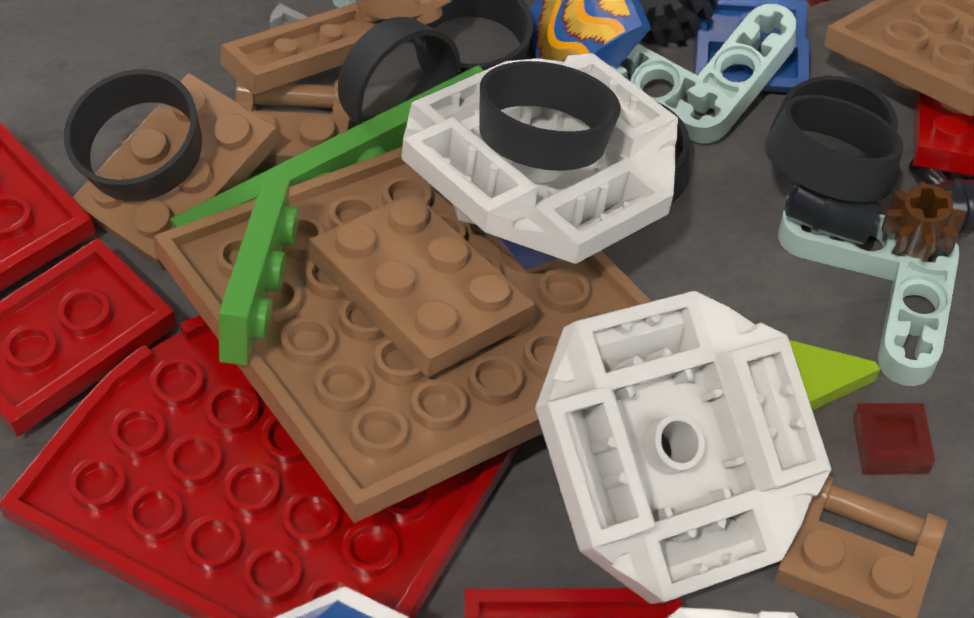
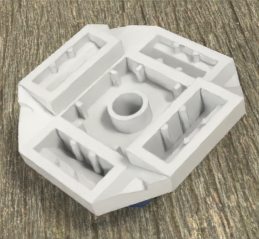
M593 53L568 55L565 62L539 58L505 61L412 102L403 137L401 159L431 184L434 190L454 207L458 221L476 226L524 270L557 259H563L576 264L669 214L674 193L675 144L677 140L678 117ZM520 61H539L571 67L600 80L615 93L621 106L619 118L604 154L592 165L567 171L532 168L501 156L485 143L479 131L480 82L483 76L491 69L503 64ZM516 106L501 110L518 121L539 128L556 131L591 129L581 120L550 108Z
M696 291L578 320L563 328L535 409L579 551L650 604L666 602L783 560L801 527L811 498L819 494L832 470L788 336L763 323L755 325L730 307ZM662 434L667 438L670 444V458L665 454L662 448Z

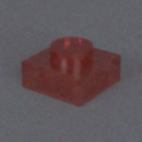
M924 403L857 404L852 418L862 474L930 473L935 462V456Z

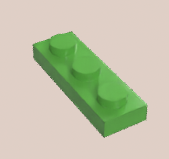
M263 176L219 311V362L247 366L254 340H266L273 305L272 299L267 297L269 290L277 292L281 290L286 268V252L281 250L283 245H294L299 224V207L289 206L290 179Z

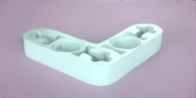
M764 4L756 7L746 16L698 76L640 44H637L622 62L623 67L620 65L618 68L610 67L626 79H628V73L631 74L630 82L641 90L651 80H668L674 86L671 92L662 97L651 98L667 106L679 116L686 126L689 140L697 143H712L727 134L792 53L796 45V19L789 9L778 4ZM774 28L780 29V35L771 33L761 44L760 54L757 51L761 43L760 31L770 33ZM734 64L747 65L754 72L748 80L743 82L728 81L722 76V73L728 66ZM685 94H687L688 103L683 101ZM709 108L715 109V117L704 115L700 120L695 119L694 110L705 113Z
M784 210L778 230V239L782 247L790 254L799 258L893 281L878 353V365L884 375L900 385L916 386L928 381L932 377L943 352L959 260L958 244H955L952 253L948 254L939 249L932 257L933 262H922L920 258L910 257L903 252L900 255L893 254L896 246L895 234L882 232L881 229L885 215L878 214L870 236L875 237L881 242L883 248L877 251H866L851 241L839 239V241L834 240L832 236L818 231L816 233L805 232L801 230L802 224L786 217ZM910 295L922 296L933 304L935 311L929 314L916 313L905 305L903 298ZM908 334L919 336L915 348V358L917 360H910L905 357V349L903 347Z

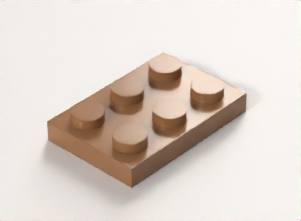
M190 73L181 80V83L187 88L194 100L202 132L201 154L190 175L170 192L145 201H123L112 198L101 192L89 180L72 197L92 218L93 223L162 271H165L166 268L155 255L154 235L173 229L170 218L243 183L281 141L275 126ZM160 103L99 168L95 175L108 179L123 180L137 178L157 170L166 164L183 145L190 127L189 118L180 110Z
M414 192L309 239V259L427 378L532 323L535 304Z

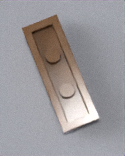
M353 3L221 44L219 64L255 95L343 65L346 56L359 38L381 21L363 20L360 18L357 3Z

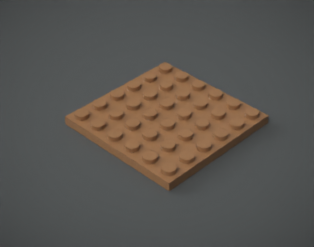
M402 147L290 187L289 206L299 207V224L296 240L293 246L283 245L281 250L286 252V268L280 292L269 290L267 298L272 299L273 305L266 340L255 339L247 366L238 365L354 523L543 434L535 407L563 328L578 320L652 302L602 251L576 264L563 259H557L524 270L476 226L458 221L454 207L440 196L431 184L401 159ZM412 192L419 196L535 304L531 324L429 378L309 259V239ZM256 199L154 235L155 255L218 340L219 311Z

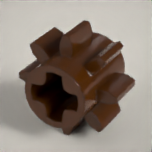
M920 181L919 185L910 189L907 194L898 189L894 191L890 208L885 213L881 229L882 232L895 234L896 246L894 251L897 254L903 252L910 257L920 258L922 262H927L928 257L934 255L939 249L948 254L953 252L958 233L961 231L966 216V211L953 209V200L951 198L953 192L951 190L945 191L939 186L925 184L924 181Z

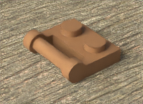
M237 80L236 102L275 126L281 137V141L255 170H269L351 129L352 119L343 110L339 101L338 80H335L334 85L287 83L255 95ZM257 105L333 108L332 114L256 110Z
M828 475L819 494L811 498L801 527L783 560H781L774 583L863 618H917L948 519L929 512L926 513L924 518L834 485L832 484L834 477ZM825 509L915 543L912 554L908 555L819 521L822 510Z

